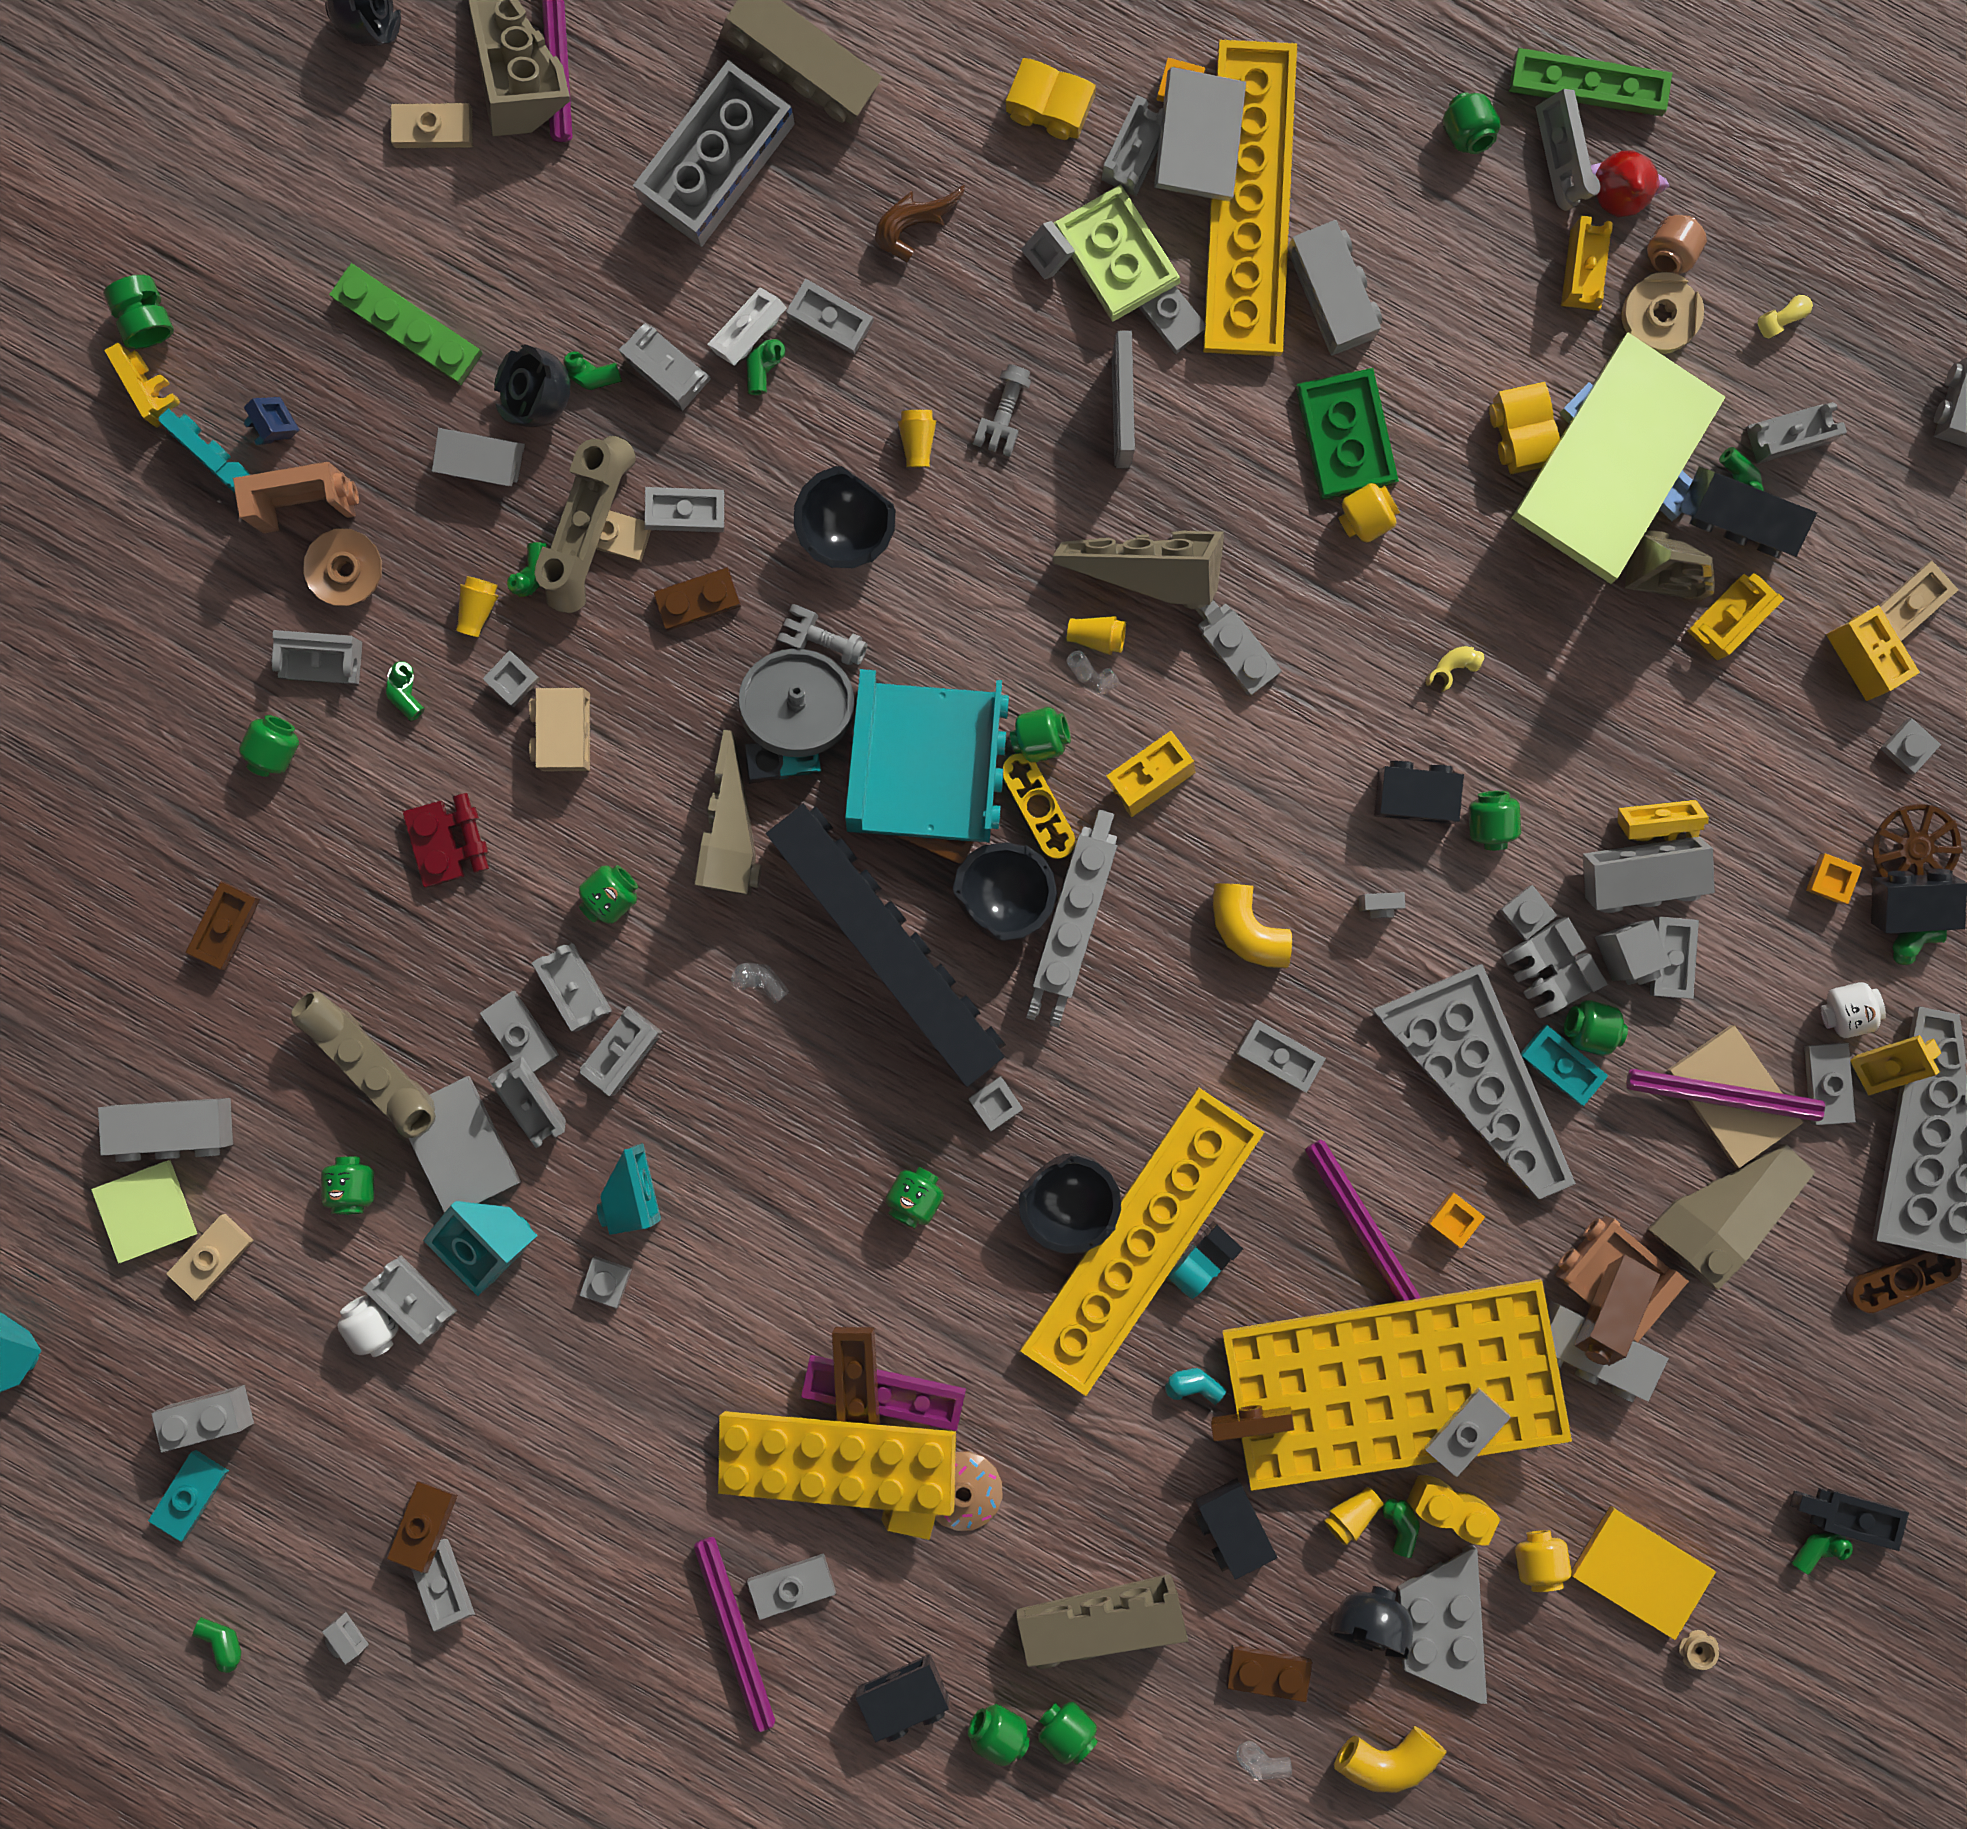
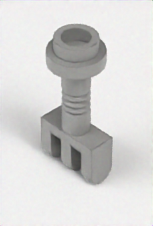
M1008 364L1007 370L1001 372L1000 379L1006 382L1000 400L1001 402L999 403V410L996 412L994 421L981 418L973 445L981 447L985 440V434L989 433L992 434L988 450L996 452L1000 438L1007 439V442L1003 448V455L1011 457L1019 430L1008 427L1020 389H1029L1031 380L1028 379L1030 371Z
M795 604L791 605L789 612L803 619L801 623L786 618L783 626L795 631L796 635L791 637L788 634L779 633L777 641L795 649H804L809 640L841 653L842 663L847 665L855 663L859 665L862 662L868 644L862 641L861 636L852 634L849 639L824 631L814 626L818 618L815 612Z

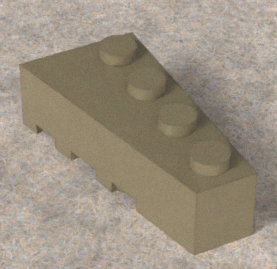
M737 0L725 18L718 38L792 86L802 96L812 99L823 106L829 116L841 123L846 121L852 125L883 78L781 0Z
M1171 1574L1016 1609L1027 1666H1037L1038 1669L1052 1668L1063 1661L1087 1660L1101 1655L1189 1642L1178 1593Z

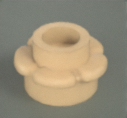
M1694 1630L1689 1633V1637L1681 1640L1679 1653L1684 1657V1664L1690 1669L1707 1670L1717 1663L1719 1646L1713 1636H1707L1706 1632L1702 1630ZM1702 1647V1652L1697 1654L1695 1652L1696 1648Z

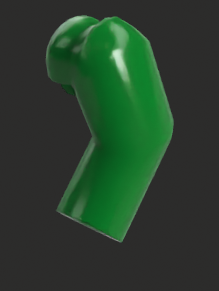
M766 340L748 355L746 360L748 394L762 395L767 393L766 374L785 356V346L780 340Z
M575 351L568 353L563 359L569 379L584 389L593 390L622 382L617 363L596 368L583 359L581 353Z
M1730 447L1722 453L1719 462L1733 474L1734 480L1764 491L1761 473L1756 466L1734 447Z
M534 542L527 544L528 566L519 573L511 574L507 580V587L511 593L519 597H526L532 595L540 587L536 581L535 567L542 546L547 548L546 543Z
M398 661L388 671L386 696L410 722H413L422 715L425 708L412 696L414 680L412 666L405 661Z
M1947 930L1900 933L1892 947L1894 961L1900 965L1914 963L1916 955L1919 954L1925 943H1944L1947 939Z
M1390 1498L1384 1503L1382 1513L1386 1519L1393 1521L1398 1530L1393 1553L1412 1558L1420 1529V1522L1408 1502Z
M1831 1532L1812 1534L1808 1537L1791 1564L1809 1575L1820 1558L1837 1557L1839 1560H1846L1851 1556L1853 1546L1842 1535Z

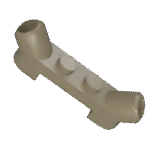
M608 436L603 440H587L578 447L569 470L570 473L576 476L551 548L542 546L535 567L536 581L545 588L548 606L559 612L574 613L586 603L585 579L621 476L631 469L636 461L632 446L624 439Z
M320 991L309 992L299 999L291 1012L293 1024L313 1039L393 1122L402 1136L417 1138L426 1133L434 1124L436 1117L434 1101L431 1096L398 1067L362 1030L363 1026L348 1011L338 1007Z

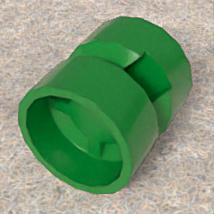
M132 275L114 281L103 291V296L111 315L119 318L116 321V327L125 347L130 349L151 347L167 340L174 333V328L166 309L163 306H159L161 296L151 276Z

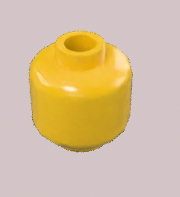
M1370 483L1343 499L1342 508L1345 514L1338 518L1349 538L1357 534L1361 541L1368 543L1396 526L1395 516L1400 511L1386 486L1379 488L1376 484Z
M1550 1530L1526 1533L1527 1540L1520 1542L1515 1547L1520 1581L1525 1585L1531 1586L1532 1592H1549L1563 1589V1582L1569 1580L1572 1574L1566 1542L1560 1538H1552Z

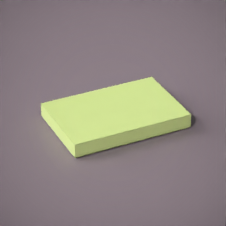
M1121 184L1054 222L1055 226L1074 248L1075 252L1071 257L1112 322L1180 284V276Z

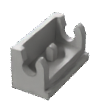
M1138 95L1104 163L1101 179L1115 187L1121 184L1126 192L1137 196L1158 152L1163 108L1158 113L1150 111L1147 108V99Z
M646 323L619 349L624 361L682 411L711 380L706 372L696 366L659 334L655 328Z
M1834 402L1821 404L1748 425L1746 429L1757 464L1832 443L1846 434L1844 422L1834 423L1832 418V412L1836 411L1837 404Z
M438 428L432 472L512 486L513 482L517 483L525 444Z
M273 630L272 670L278 671V678L359 685L362 641L347 635Z
M572 943L570 945H562L556 948L557 951L542 956L531 963L571 1031H580L612 1012V1009L575 945Z
M627 1006L607 1035L581 1066L580 1073L608 1096L616 1095L663 1032L630 1006Z
M522 1056L488 1077L489 1082L535 1148L540 1147L542 1141L547 1136L552 1134L556 1138L565 1132L566 1119Z
M402 1255L389 1262L384 1267V1271L369 1281L363 1288L419 1345L429 1340L457 1311Z

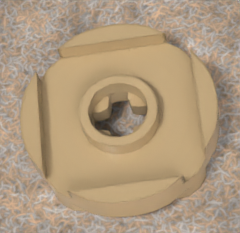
M1670 272L1651 274L1636 284L1625 298L1622 307V323L1626 332L1660 354L1671 353L1683 348L1701 328L1704 319L1703 300L1698 291L1695 293L1692 287L1687 284L1689 281L1684 277ZM1659 304H1664L1665 310L1672 312V318H1667L1665 322H1661L1654 316L1653 311L1658 309Z

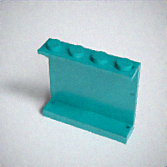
M860 669L845 817L847 832L990 843L991 829H999L1001 806L993 805L994 792H1002L1003 768H996V756L1005 755L1006 732L998 731L999 718L1007 719L1009 695H1001L1002 680H996V692L881 684L876 683V670Z

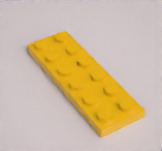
M724 1411L719 1415L718 1494L951 1516L954 1512L956 1431Z

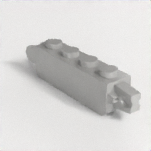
M1099 809L1093 829L1083 826L1081 834L1077 837L1032 987L1035 989L1026 1016L1028 1019L1035 1021L1036 1016L1039 1015L1043 992L1054 993L1058 995V998L1050 1015V1025L1058 1028L1067 999L1072 997L1118 846L1115 845L1117 836L1109 834L1114 817L1113 813Z

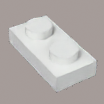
M760 287L707 345L716 355L735 366L739 360L745 358L751 352L757 340L777 324L780 315L787 307L778 297Z

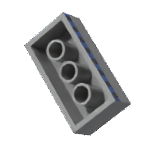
M727 60L633 184L639 202L702 247L795 125L791 106Z

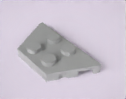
M1468 1545L1462 1549V1553L1445 1563L1440 1561L1428 1568L1424 1575L1413 1577L1397 1586L1398 1603L1404 1606L1410 1614L1414 1630L1408 1659L1402 1660V1667L1413 1675L1475 1702L1487 1704L1478 1551L1474 1545Z

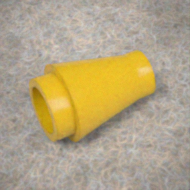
M901 411V420L897 422L906 456V467H930V454L936 427V420H933V411Z
M466 577L465 584H460L456 631L479 637L481 629L499 597L495 594L498 585L478 578Z
M1117 616L1087 619L1070 618L1067 629V642L1078 643L1108 655H1112V652L1121 653L1125 641L1126 622L1117 620Z
M1366 1487L1362 1492L1329 1510L1330 1516L1324 1520V1523L1330 1532L1346 1546L1351 1540L1354 1542L1358 1540L1376 1512L1384 1504L1371 1488Z

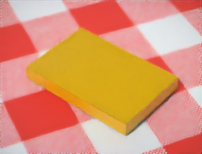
M1612 1506L1609 1507L1571 1570V1575L1674 1640L1678 1637L1716 1573L1715 1570Z

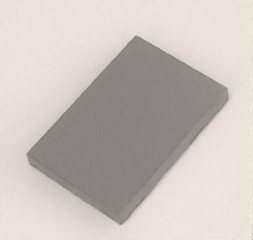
M1170 67L1166 78L1154 188L1223 201H1230L1233 198L1246 89L1245 81Z
M1118 331L1115 335L1112 349L1114 466L1116 468H1130L1135 451L1132 331Z
M466 1076L430 1094L435 1106V1122L422 1136L409 1138L444 1212L455 1201L480 1203L521 1182L470 1076Z

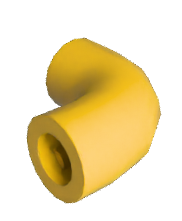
M1225 883L1214 884L1213 909L1215 925L1227 947L1245 961L1266 967L1287 969L1290 964L1292 951L1291 930L1266 927L1256 920L1252 910L1253 886Z
M1414 1726L1403 1742L1389 1751L1373 1748L1357 1735L1352 1736L1340 1749L1334 1767L1335 1770L1350 1781L1370 1791L1397 1793L1422 1782L1435 1770L1447 1753L1434 1738L1422 1729Z

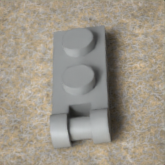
M1562 89L1535 108L1555 200L1562 210L1568 211L1576 207L1580 203V199L1586 200L1600 192V182L1596 175L1592 173L1575 91ZM1571 176H1573L1574 185H1572Z

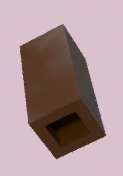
M1623 1255L1608 1264L1574 1346L1584 1351L1589 1360L1600 1365L1610 1366L1626 1358L1660 1274L1627 1255Z

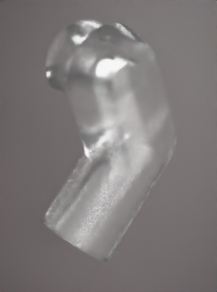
M1074 651L1068 656L1067 664L1078 681L1098 694H1110V690L1119 685V679L1111 668H1105L1098 674L1082 651Z
M743 963L738 965L731 974V983L736 989L744 990L747 987H762L774 1004L790 993L773 969L766 964Z
M1245 1741L1237 1748L1236 1756L1239 1764L1254 1779L1292 1778L1290 1757L1269 1758L1257 1743L1253 1741Z

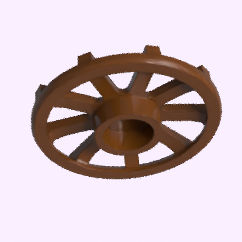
M1910 804L1895 810L1884 819L1874 837L1872 853L1876 869L1882 877H1888V873L1882 863L1902 857L1904 861L1897 871H1907L1913 864L1915 866V875H1924L1923 864L1925 862L1933 869L1953 871L1960 854L1963 853L1958 824L1945 811L1928 804ZM1924 811L1923 820L1918 831H1915L1907 812ZM1935 814L1945 824L1932 834H1928L1932 816ZM1898 816L1901 818L1907 831L1902 837L1885 830ZM1950 831L1952 846L1934 844L1937 839ZM1883 836L1897 842L1898 850L1880 855L1881 837ZM1934 853H1951L1949 861L1944 868L1933 858Z

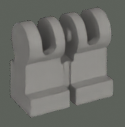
M1569 917L1559 918L1535 933L1528 940L1521 942L1502 955L1507 965L1524 957L1528 958V965L1514 974L1517 982L1540 975L1539 972L1547 966L1552 968V975L1545 979L1541 977L1535 980L1532 986L1524 991L1527 999L1533 998L1545 991L1548 992L1547 1000L1533 1009L1538 1018L1546 1017L1590 992H1595L1608 985L1590 954L1581 953L1576 957L1574 956L1585 950L1586 946Z

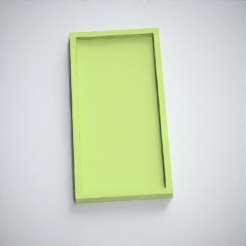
M1627 332L1617 345L1513 514L1512 519L1612 584L1618 579L1724 401L1725 396Z

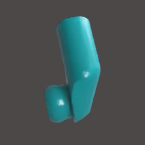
M1198 1368L1175 1372L1169 1377V1381L1165 1385L1166 1394L1173 1400H1180L1183 1396L1200 1393L1214 1405L1223 1398L1227 1391L1217 1381Z

